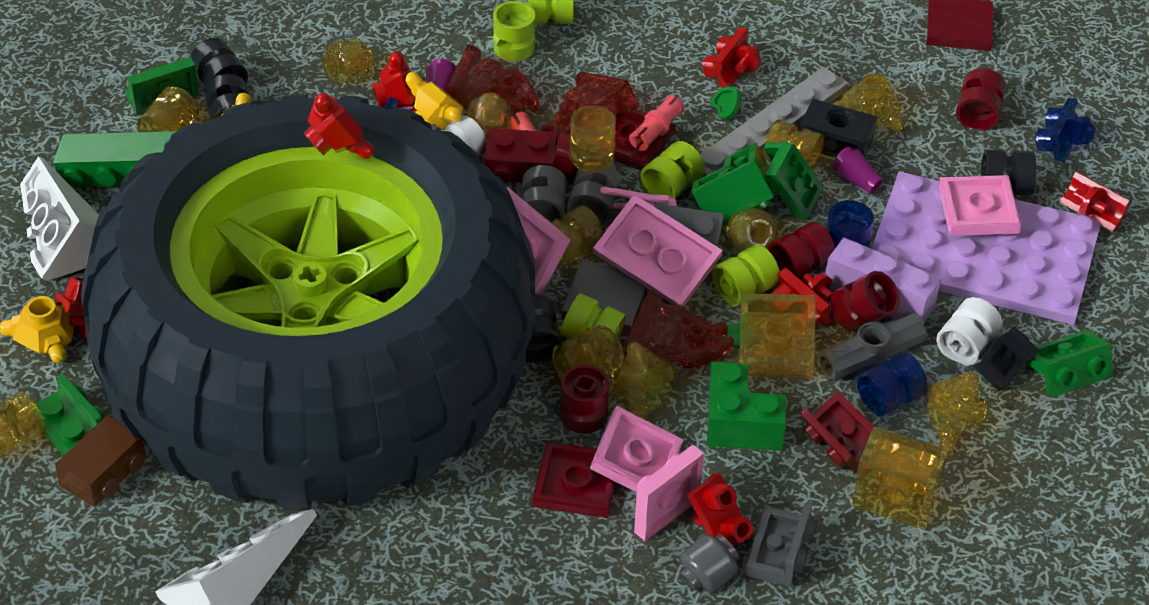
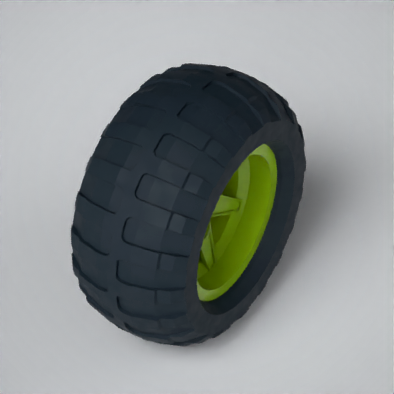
M308 94L283 96L282 101L267 102L254 106L250 103L235 105L224 109L222 116L202 125L200 123H191L179 129L165 143L164 151L147 154L141 158L122 180L120 192L113 195L108 207L102 209L95 225L81 292L91 361L95 372L105 386L109 403L127 430L135 439L142 436L143 441L149 445L159 462L168 470L190 481L203 480L208 482L214 493L244 503H248L255 496L278 500L279 507L287 510H310L311 501H331L346 498L347 506L361 505L374 501L377 498L378 490L399 483L406 488H411L438 473L442 461L449 457H460L464 452L474 447L486 434L492 417L498 409L506 407L526 364V350L535 328V262L532 248L511 195L500 177H495L486 165H482L478 154L462 139L450 131H433L431 124L426 122L423 116L404 108L388 110L370 105L368 99L356 96L343 95L340 99H335L362 128L364 139L375 148L372 158L363 159L349 151L335 153L333 149L323 156L305 137L303 133L311 126L307 120L315 98H308ZM246 277L259 284L258 286L239 289L247 284ZM389 288H401L399 292L385 303L367 296ZM275 320H282L281 327L272 325Z

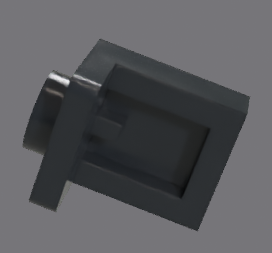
M1012 326L993 338L973 367L998 391H1001L1010 384L1023 364L1034 358L1039 350L1030 342L1025 334Z

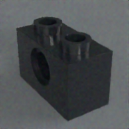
M812 99L800 123L797 147L836 158L844 148L850 146L854 150L859 149L864 157H866L874 140L877 116Z

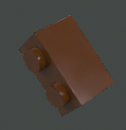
M107 415L55 463L60 486L93 507H96L104 498L112 497L117 491L119 483L130 473L134 474L141 469L146 459L143 437L140 436L135 439L125 425Z

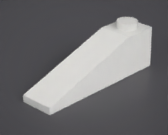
M38 156L20 186L24 213L33 215L32 226L27 229V235L29 239L36 238L38 250L33 249L30 252L31 262L41 279L49 281L86 268L99 214L45 159Z
M314 509L291 514L251 536L249 539L252 546L250 542H246L232 549H227L217 555L220 560L202 568L195 567L155 592L158 598L166 605H251L317 515Z

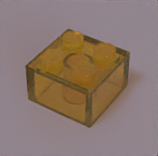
M741 293L739 363L749 364L748 377L814 379L815 295Z
M873 427L859 461L852 507L926 530L939 497L948 450L931 443H924L899 435L892 431Z

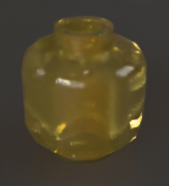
M352 38L332 42L323 55L322 63L325 73L337 83H350L365 79L369 75L371 66L374 63L372 51L363 41Z
M484 93L481 97H477L470 102L467 116L479 124L487 138L489 128L510 129L512 110L510 104L498 94Z
M756 208L740 209L731 216L727 225L728 240L734 248L741 252L756 244L762 245L768 250L769 244L777 239L778 230L776 222L764 210Z

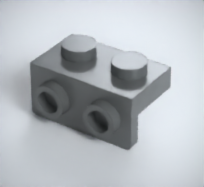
M804 503L801 515L765 506L746 564L745 576L791 587L795 572L802 574L805 567L808 550L803 549L804 542L812 543L817 520L810 519L812 504Z

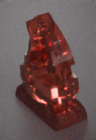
M467 45L448 84L447 93L459 102L463 108L467 106L482 113L486 111L491 112V110H511L516 115L518 112H525L526 106L530 107L533 113L538 111V97L532 84L517 68L507 70L501 66V62L489 57L481 60V50L473 45Z
M580 71L575 78L576 87L570 89L562 96L564 101L559 105L560 110L553 116L552 121L543 124L540 130L557 132V142L560 133L579 135L584 140L595 135L596 128L607 127L615 121L617 113H630L640 106L628 80Z
M649 290L626 341L624 363L639 367L648 358L656 364L669 365L670 362H681L684 369L694 368L715 361L730 352L734 346L733 336H729L726 339L719 338L727 337L728 326L726 323L711 325L706 319L693 315V312L687 310L686 307L664 304L659 294Z

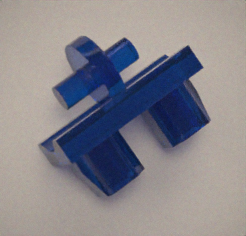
M1067 98L1063 108H1048L1045 114L1046 128H1038L1035 134L1037 150L1053 152L1054 160L1065 163L1073 144H1088L1092 142L1096 134V128L1088 117L1081 118L1077 116V99Z

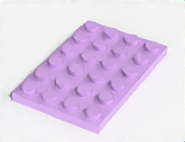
M898 172L872 246L873 250L940 277L939 292L963 298H981L991 305L1072 325L1075 324L1101 226L1099 221L1091 217L1015 199L1021 222L1019 234L950 236L938 187L939 181Z

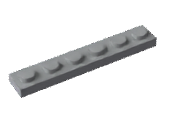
M822 67L700 155L705 164V173L702 177L723 168L726 157L754 143H757L761 152H763L767 142H777L800 125L812 99L831 103L848 90L849 82L827 68Z

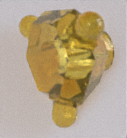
M872 73L864 76L862 81L848 90L841 100L832 103L877 116L876 127L881 124H887L893 131H900L904 127V121L900 117L902 110L896 94L888 79L883 75Z
M633 342L627 347L625 362L618 364L613 370L612 386L616 393H619L628 401V410L647 421V413L659 407L670 391V382L677 378L678 370L676 367L666 363L655 353L642 347L641 344Z
M967 372L935 384H929L924 388L923 394L929 400L926 409L931 426L940 436L939 447L944 452L954 450L957 440L962 437L963 431L981 425L985 419L987 404L985 399L978 395L979 377L975 372Z

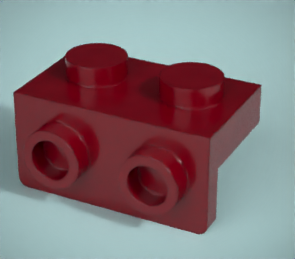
M489 128L485 165L495 177L499 176L504 183L510 181L522 182L523 175L532 167L539 165L554 167L557 132Z
M839 391L813 414L806 408L800 412V415L806 422L802 429L817 445L823 441L830 448L826 454L840 469L847 465L856 474L890 445L886 438Z

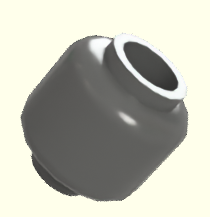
M704 534L682 552L680 559L684 570L680 575L694 591L701 587L709 593H714L737 574L738 564L736 561L740 556L732 544L721 534H718L716 537L711 534Z

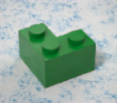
M754 143L726 157L723 168L694 181L692 193L701 210L724 214L723 226H727L735 222L740 217V213L748 209L757 211L770 204V199L774 197V188L765 176L769 165L757 143Z
M711 362L707 446L782 451L786 422V395L748 393L749 364Z

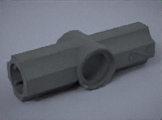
M916 312L904 314L884 324L868 322L860 326L856 336L819 351L817 360L820 364L821 372L828 381L831 379L835 381L863 368L872 370L881 368L885 365L888 357L926 341L927 332L924 328L923 320Z

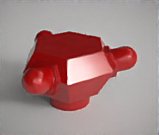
M395 51L391 53L389 63L379 74L380 81L373 83L372 88L379 107H390L391 110L393 108H404L416 112L417 109L414 108L416 97L406 83V76L411 70L407 62L404 61V55L401 52Z
M327 93L318 94L315 97L307 120L311 126L303 133L305 137L323 156L333 149L335 153L349 151L363 159L372 158L375 148L362 136V128L331 95Z

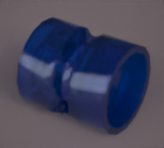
M854 200L840 201L831 206L828 211L826 230L831 236L835 248L843 238L870 248L874 214L864 203Z
M902 352L886 360L882 365H876L860 373L857 376L856 382L861 400L877 417H883L898 409L902 404H908L924 396L928 388L923 368L915 357L907 352Z

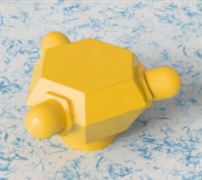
M416 72L407 74L406 83L416 97L414 108L417 111L415 113L423 116L426 122L431 125L435 124L440 129H445L450 123L459 122L462 119L463 106L432 81H423Z
M38 296L31 299L18 316H12V319L2 321L0 323V334L12 336L14 341L41 355L49 354L53 362L62 363L67 358L65 347L72 341L75 326L70 325L69 317L74 314L65 312L64 305L55 304L53 299L47 296Z

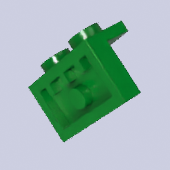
M191 57L127 77L129 88L125 90V95L136 115L199 95L196 65Z
M767 142L763 149L772 162L765 173L766 178L794 217L808 219L824 186L793 143Z
M1088 330L1036 346L1039 350L1037 355L1025 362L1026 365L1045 376L1046 393L1051 397L1059 396L1113 376L1111 343Z
M64 374L56 377L58 391L26 408V411L31 421L60 454L64 456L106 416L98 405L92 406L87 401L85 392L77 382L72 384Z

